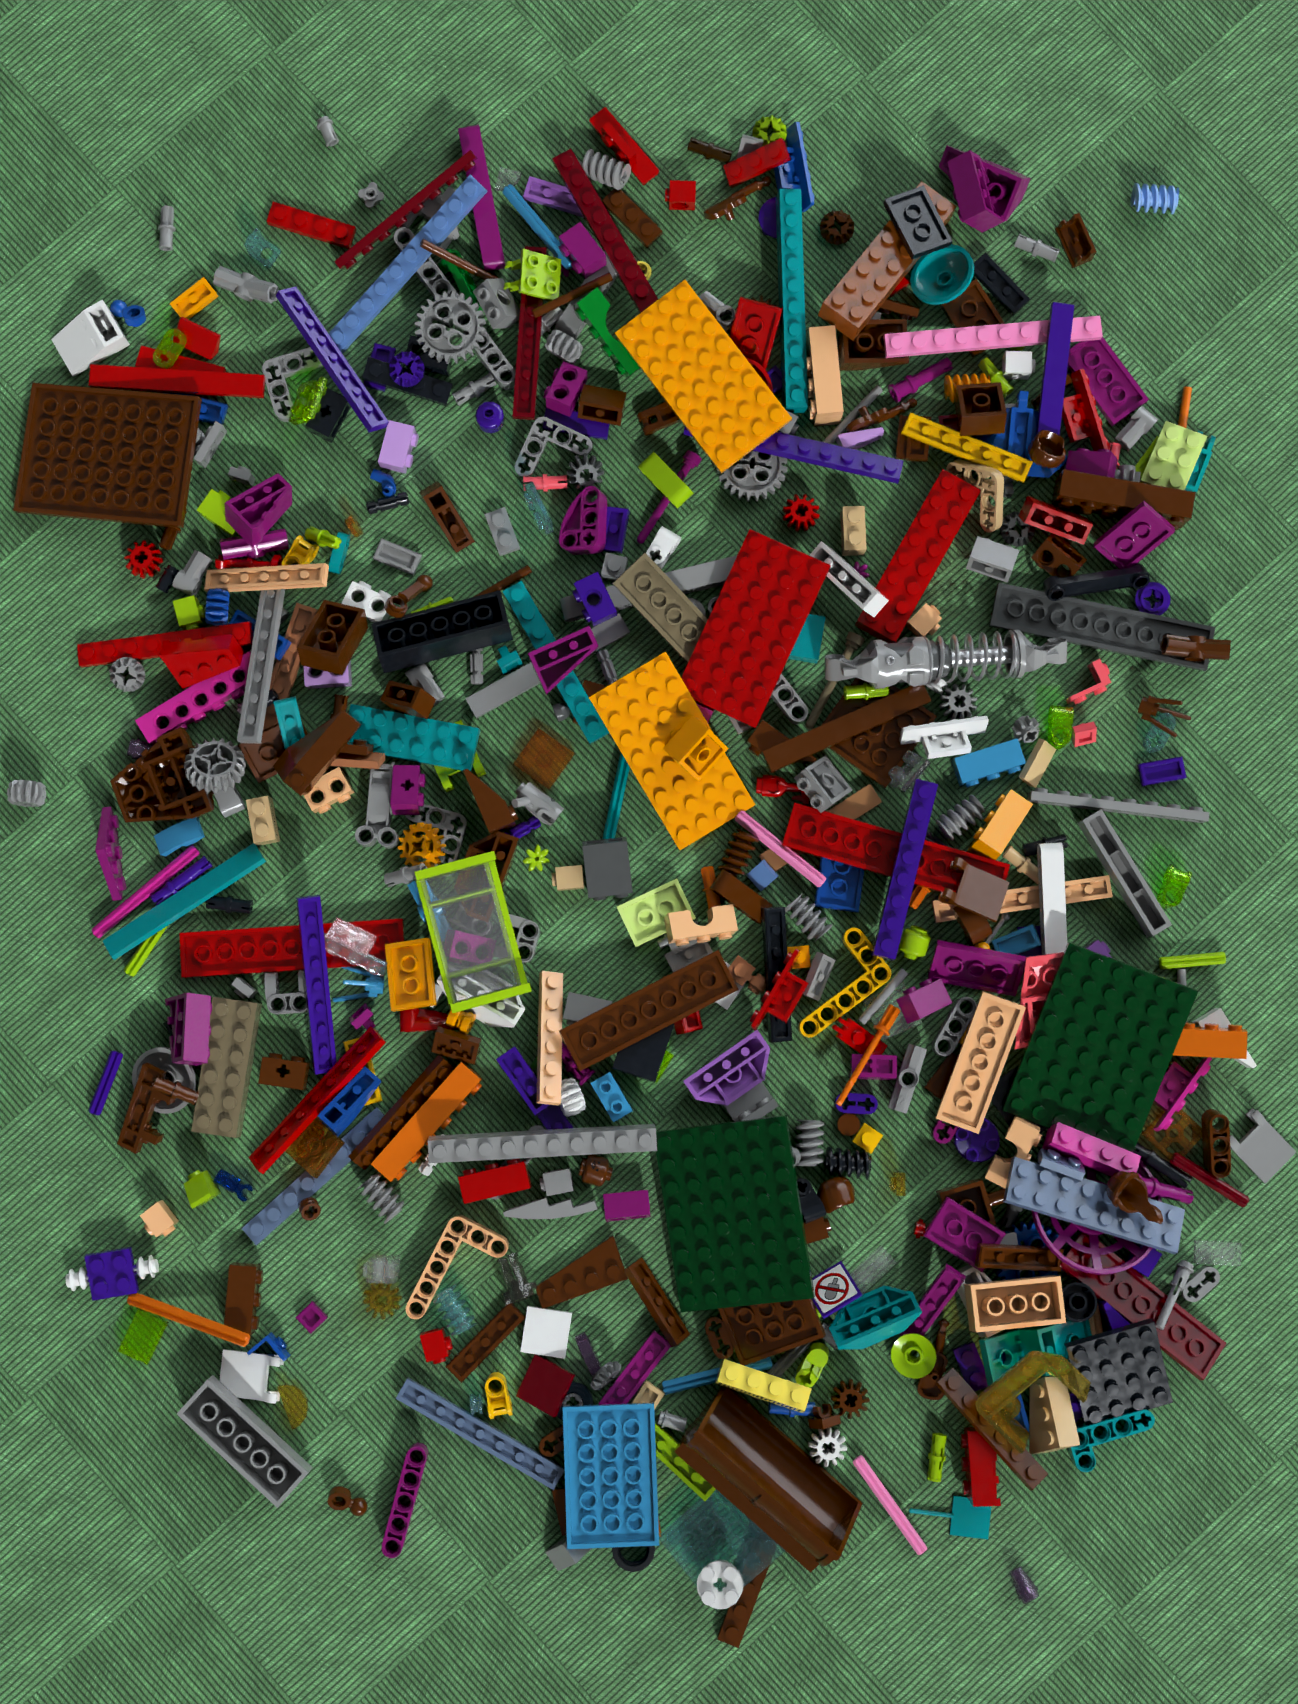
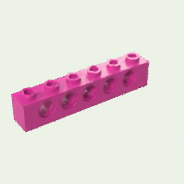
M248 651L243 654L241 666L192 685L136 719L135 722L148 743L154 745L161 735L180 727L186 730L188 728L187 725L192 722L202 721L210 711H218L223 708L228 700H235L243 696L251 652ZM244 672L245 679L242 682H236V675ZM220 684H226L225 692L217 694V687ZM206 695L207 702L199 706V697ZM182 707H187V715L180 717L179 710ZM168 718L169 725L161 729L160 722Z

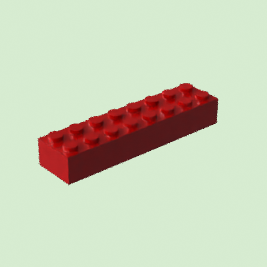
M942 469L876 586V589L889 601L875 617L863 610L855 624L856 627L887 643H896L980 494V489Z

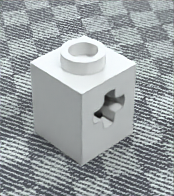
M1005 351L1002 357V371L1005 379L1028 380L1032 372H1035L1036 361L1032 359L1031 351Z

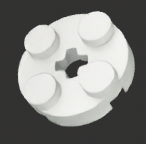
M726 1560L711 1561L702 1569L697 1579V1590L702 1602L715 1609L731 1607L737 1603L743 1592L744 1582L741 1572ZM718 1578H722V1582L727 1585L723 1587L722 1591L714 1586Z

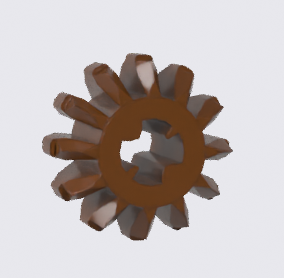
M851 1378L848 1380V1385H845L844 1381L841 1380V1389L836 1386L833 1387V1390L838 1395L830 1396L831 1400L837 1401L832 1405L833 1409H839L838 1414L840 1416H843L847 1411L848 1419L852 1418V1412H855V1415L860 1417L858 1409L866 1411L867 1407L862 1403L870 1402L869 1397L864 1396L868 1390L866 1388L860 1389L862 1386L860 1381L856 1382L853 1386ZM848 1394H851L853 1397V1403L844 1402L847 1400L846 1396Z

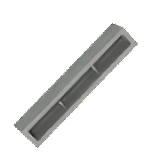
M1102 809L1078 822L1077 824L1146 937H1152L1172 925Z

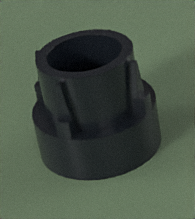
M1080 1282L1068 1283L1062 1286L1066 1320L1070 1322H1083L1090 1319L1097 1308V1298L1094 1291L1088 1285ZM1074 1296L1079 1297L1080 1307L1077 1309L1071 1303Z

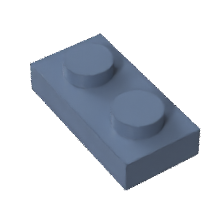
M1040 1148L1037 1154L1039 1166L1082 1181L1085 1170L1083 1163L1079 1159L1062 1156L1053 1149L1046 1150Z

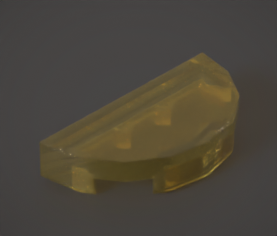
M289 1384L278 1385L277 1388L293 1430L300 1426L306 1418L309 1408L308 1400L304 1392L298 1387Z

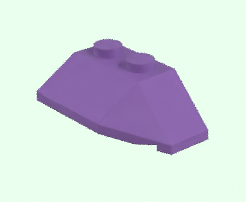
M756 1030L683 1082L696 1100L728 1106L764 1081L770 1047L759 1031Z

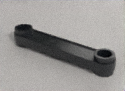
M1134 564L1129 568L1061 578L1052 576L1044 581L1043 590L1049 600L1058 601L1063 597L1134 587L1140 589L1150 582L1147 569L1142 564Z

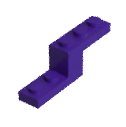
M515 1046L496 1059L534 1115L537 1114L547 1130L574 1128L559 1106L537 1103V1077Z

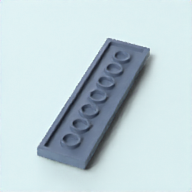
M1018 1157L1011 1159L1003 1202L1171 1254L1178 1253L1185 1213L1183 1208L1148 1198L1149 1203L1161 1211L1163 1222L1158 1224L1148 1221L1139 1212L1127 1213L1119 1207H1115L1107 1195V1185L1086 1178H1083L1081 1181Z

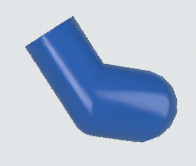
M374 469L370 479L381 483L382 493L385 496L395 495L397 488L394 478L391 475Z

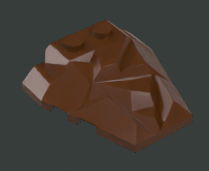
M183 727L161 735L157 739V743L149 750L145 749L139 759L127 765L110 781L125 822L194 819L214 810L213 791L211 790L208 794L205 788L199 791L186 778V771L184 770L185 758L189 754L190 748L195 749V745L192 744L190 736Z

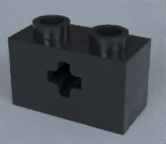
M326 387L323 393L320 392L318 394L313 412L310 411L306 416L305 426L309 432L332 443L351 406L344 396ZM329 411H330V413H331L330 416H329V415H326L325 417L323 416L324 413L328 414Z

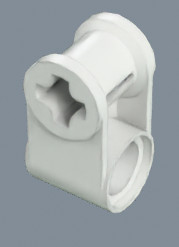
M662 526L655 535L646 554L651 559L658 555L659 559H656L654 562L662 569L671 554L676 550L682 537Z

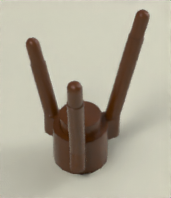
M1150 695L1148 698L1143 696L1138 709V713L1142 714L1141 719L1149 721L1171 736L1177 737V734L1151 716L1156 717L1158 712L1191 720V716L1162 708L1158 704L1182 705V701L1156 698Z

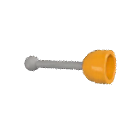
M1002 913L1001 920L992 931L993 934L985 942L975 944L974 947L991 950L989 943L1003 923L1010 919V914Z

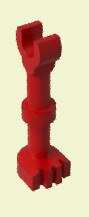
M222 554L218 555V559H215V568L282 566V555H274L270 562L258 561L254 558H247V560L235 558L223 560Z

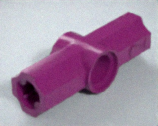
M286 529L267 531L253 548L241 536L220 539L223 560L242 556L259 558L264 556L266 552L289 549Z

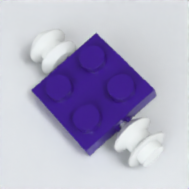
M127 1247L86 1254L84 1258L87 1271L83 1267H80L79 1272L76 1273L73 1269H70L65 1279L67 1287L71 1288L72 1291H76L77 1286H81L85 1290L89 1282L92 1301L138 1293L139 1287L136 1274L141 1279H145L146 1274H150L154 1278L155 1274L159 1272V1264L157 1259L149 1255L146 1261L139 1257L136 1265H134L132 1249Z

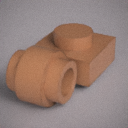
M738 955L728 967L734 981L741 986L748 981L749 986L747 988L756 995H759L760 992L763 993L766 989L765 977L759 973L756 976H752L751 974L756 968Z

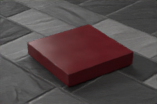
M535 1354L516 1397L550 1416L556 1417L575 1374Z

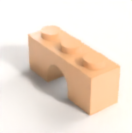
M733 904L711 907L707 911L708 924L706 926H699L694 923L690 910L668 913L664 917L668 943L682 946L689 944V941L697 940V943H704L710 941V938L719 937V940L732 938V935L738 931Z
M1016 1115L1005 1134V1139L1013 1142L1017 1147V1153L1013 1157L1030 1161L1032 1155L1029 1154L1032 1146L1037 1147L1042 1137L1039 1134L1040 1127ZM995 1154L985 1173V1179L1006 1189L1011 1159L1013 1157L1003 1158Z

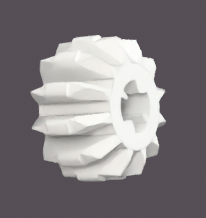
M572 1077L561 1081V1104L558 1106L566 1117L580 1114L586 1108L581 1088Z
M831 1427L826 1428V1433L823 1432V1429H818L819 1436L814 1433L811 1434L812 1439L816 1442H808V1446L814 1448L809 1452L810 1456H817L815 1459L817 1464L824 1459L825 1467H828L829 1460H832V1463L837 1465L836 1457L844 1459V1455L840 1451H847V1446L842 1444L846 1441L845 1437H839L840 1431L838 1429L833 1433ZM830 1442H832V1449L830 1450L827 1448L825 1450L823 1444H829Z

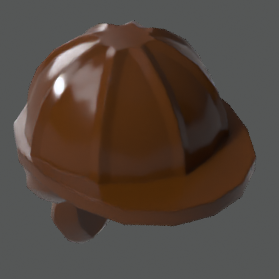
M1122 1171L1110 1177L1106 1191L1115 1207H1119L1127 1213L1139 1212L1148 1221L1162 1224V1213L1156 1206L1149 1203L1146 1184L1139 1177V1174Z

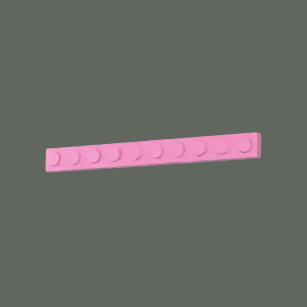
M1100 316L1073 318L1070 342L1101 340L1103 335ZM1049 320L884 334L885 358L1044 345L1047 343Z

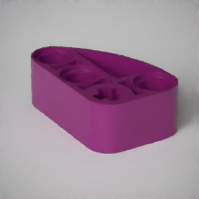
M587 486L571 503L562 521L559 544L572 555L597 554L605 548L607 497L595 486ZM597 495L596 500L591 502L592 498ZM596 516V520L590 524L591 519ZM575 539L574 544L569 546L571 540Z

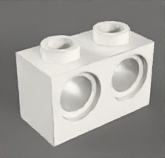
M352 581L341 604L365 609L367 620L373 623L387 620L389 614L385 611V608L379 612L374 611L373 608L378 602L384 603L385 606L387 599L391 595L382 590H379L377 593L371 590L372 586L363 581H359V583ZM358 593L364 594V599L361 602L354 601V596Z

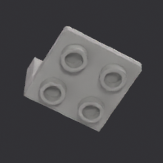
M761 1082L728 1106H724L734 1121L762 1118L779 1105L763 1082Z

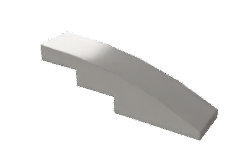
M546 1196L504 1210L503 1214L504 1217L520 1219H555L598 1210L595 1199L574 1206L571 1198L550 1205Z

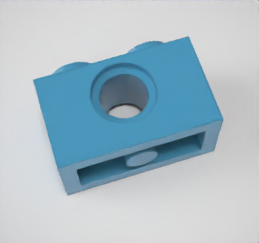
M611 1071L591 1082L593 1089L613 1122L633 1111Z

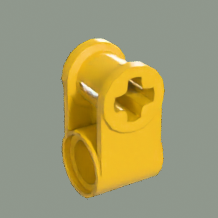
M298 535L283 559L282 565L293 563L298 565L310 564L316 557L319 546L310 544L304 540L303 536Z
M493 1372L488 1376L485 1383L489 1418L494 1419V1416L504 1414L511 1416L513 1415V1409L506 1378L502 1373ZM498 1380L501 1382L502 1387L500 1389H493L490 1386V1382Z

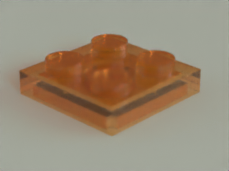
M538 728L513 765L550 790L575 753Z
M316 1117L285 1152L312 1177L318 1178L345 1142Z

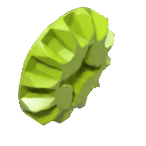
M773 115L770 117L763 116L759 121H756L752 136L764 140L762 147L779 138L785 141L787 136L786 125H784L780 118H775ZM771 125L772 131L776 133H772L770 140H768L767 132L764 131H767Z

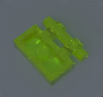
M319 377L318 381L312 380L301 383L297 390L298 394L295 403L290 410L289 422L298 425L307 423L309 419L315 418L316 413L321 408V398L327 391L326 384L328 380L325 377Z

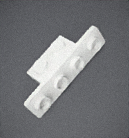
M974 716L945 722H931L916 726L910 725L902 728L899 741L900 744L922 742L927 759L971 753L972 749L967 735L985 733L989 719L987 716Z

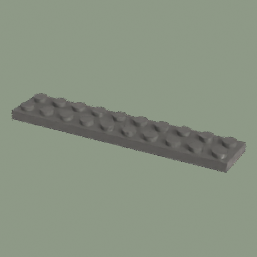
M1000 582L997 584L989 627L1008 631L1018 629L1023 634L1046 639L1065 638L1067 643L1201 671H1207L1209 659L1204 661H1188L1184 657L1164 655L1160 650V642L1166 634L1182 637L1204 636L1206 639H1213L1216 628L1072 597H1063L1058 601H1051L1043 591Z

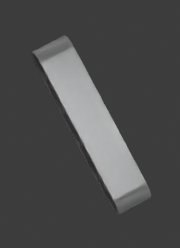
M607 256V265L586 278L581 284L582 286L610 272L613 280L598 287L604 296L618 276ZM590 292L570 301L557 321L555 330H560L577 339L587 323L585 320L581 321L576 316L574 305Z

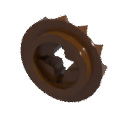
M832 210L824 215L820 223V233L828 243L834 245L844 244L853 236L854 221L851 219L850 214H846L842 210ZM835 220L839 225H844L840 229V234L836 228H831L834 226Z

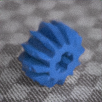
M218 588L208 590L205 614L207 624L220 626L228 623L230 594L227 590Z

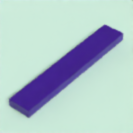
M1051 303L1036 434L1040 430H1048L1060 435L1075 306L1072 304Z

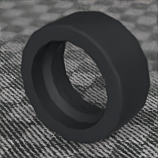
M647 1546L645 1556L639 1561L634 1562L628 1561L623 1557L620 1547H613V1559L625 1571H642L654 1559L655 1546Z

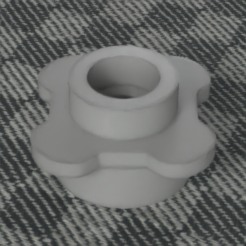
M375 182L369 183L368 187L360 189L358 192L359 197L363 198L368 208L378 205L384 199L383 192L378 190Z

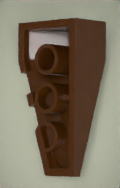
M343 710L286 748L273 767L282 781L300 796L309 794L361 726V723Z

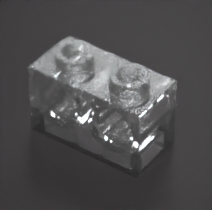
M371 1256L363 1265V1277H367V1283L394 1284L400 1277V1256Z

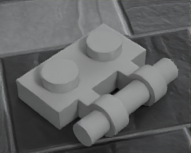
M667 934L664 935V938L657 941L660 949L669 945L672 950L664 955L672 972L713 953L708 942L697 943V940H692L687 945L677 947L675 943H668Z

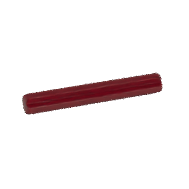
M1175 1152L1172 1155L1170 1163L1237 1205L1246 1207L1249 1202L1248 1196L1181 1154Z

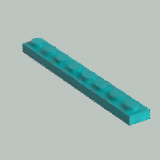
M522 581L502 591L535 650L556 641ZM572 670L556 687L588 743L592 744L608 735L609 732Z

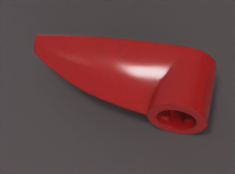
M418 1008L399 1011L400 1032L436 1031L438 1026L450 1030L458 1028L447 1026L446 1020L448 1015L442 1012Z

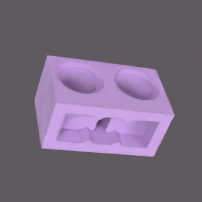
M351 660L342 675H335L334 673L322 670L320 675L312 676L313 668L304 666V685L308 689L352 686Z

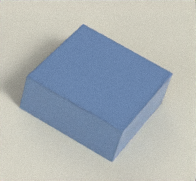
M762 860L746 875L760 891L778 877L777 873L765 860Z

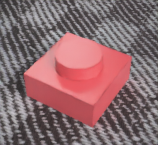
M1094 721L1072 727L1074 747L1096 742L1097 727Z

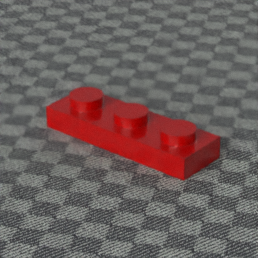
M779 138L723 165L729 185L733 188L791 159L784 139Z

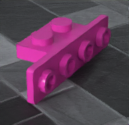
M1211 1057L1203 1058L1192 1074L1175 1061L1167 1068L1153 1102L1165 1111L1153 1128L1156 1132L1162 1129L1166 1130L1173 1122L1171 1116L1175 1111L1179 1112L1186 1103L1184 1100L1188 1093L1192 1094L1199 1085L1196 1082L1198 1078L1205 1076L1210 1070L1211 1066L1209 1063L1212 1060Z

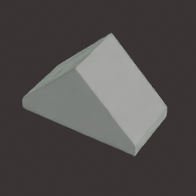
M566 1536L546 1550L545 1553L557 1571L576 1564L592 1548L567 1549Z

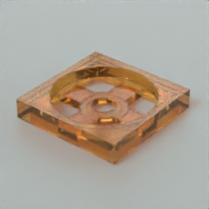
M1181 1109L1179 1112L1175 1111L1174 1113L1181 1115L1182 1118L1176 1124H1171L1164 1130V1138L1157 1142L1154 1137L1153 1128L1165 1111L1162 1110L1141 1134L1167 1159L1170 1160L1174 1154L1166 1150L1172 1142H1177L1184 1148L1176 1153L1185 1156L1202 1138V1128ZM1189 1124L1192 1128L1191 1141L1184 1136L1183 1131ZM1172 1129L1178 1131V1136L1175 1138L1170 1136Z

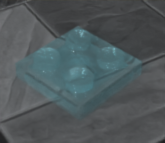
M534 483L526 484V493L523 494L528 509L530 511L534 510V521L539 531L543 529L546 535L554 532L552 520Z

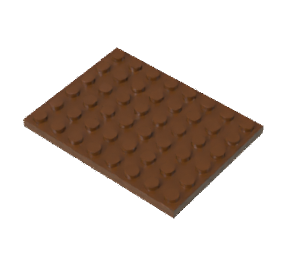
M32 383L13 511L24 514L183 528L202 399L199 396Z

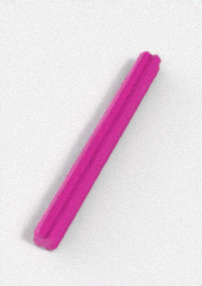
M194 845L188 847L94 926L91 930L97 938H101L163 886L166 881L170 880L195 859L200 853Z

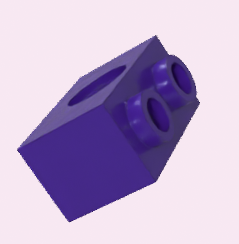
M598 572L574 583L575 590L572 593L576 602L582 603L584 607L582 614L587 623L591 621L594 627L617 616V610ZM590 596H597L600 599L596 605H590L587 600Z

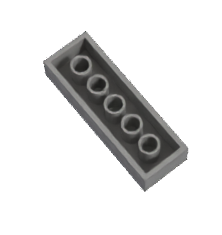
M214 1375L205 1381L177 1413L187 1425L277 1508L313 1468Z

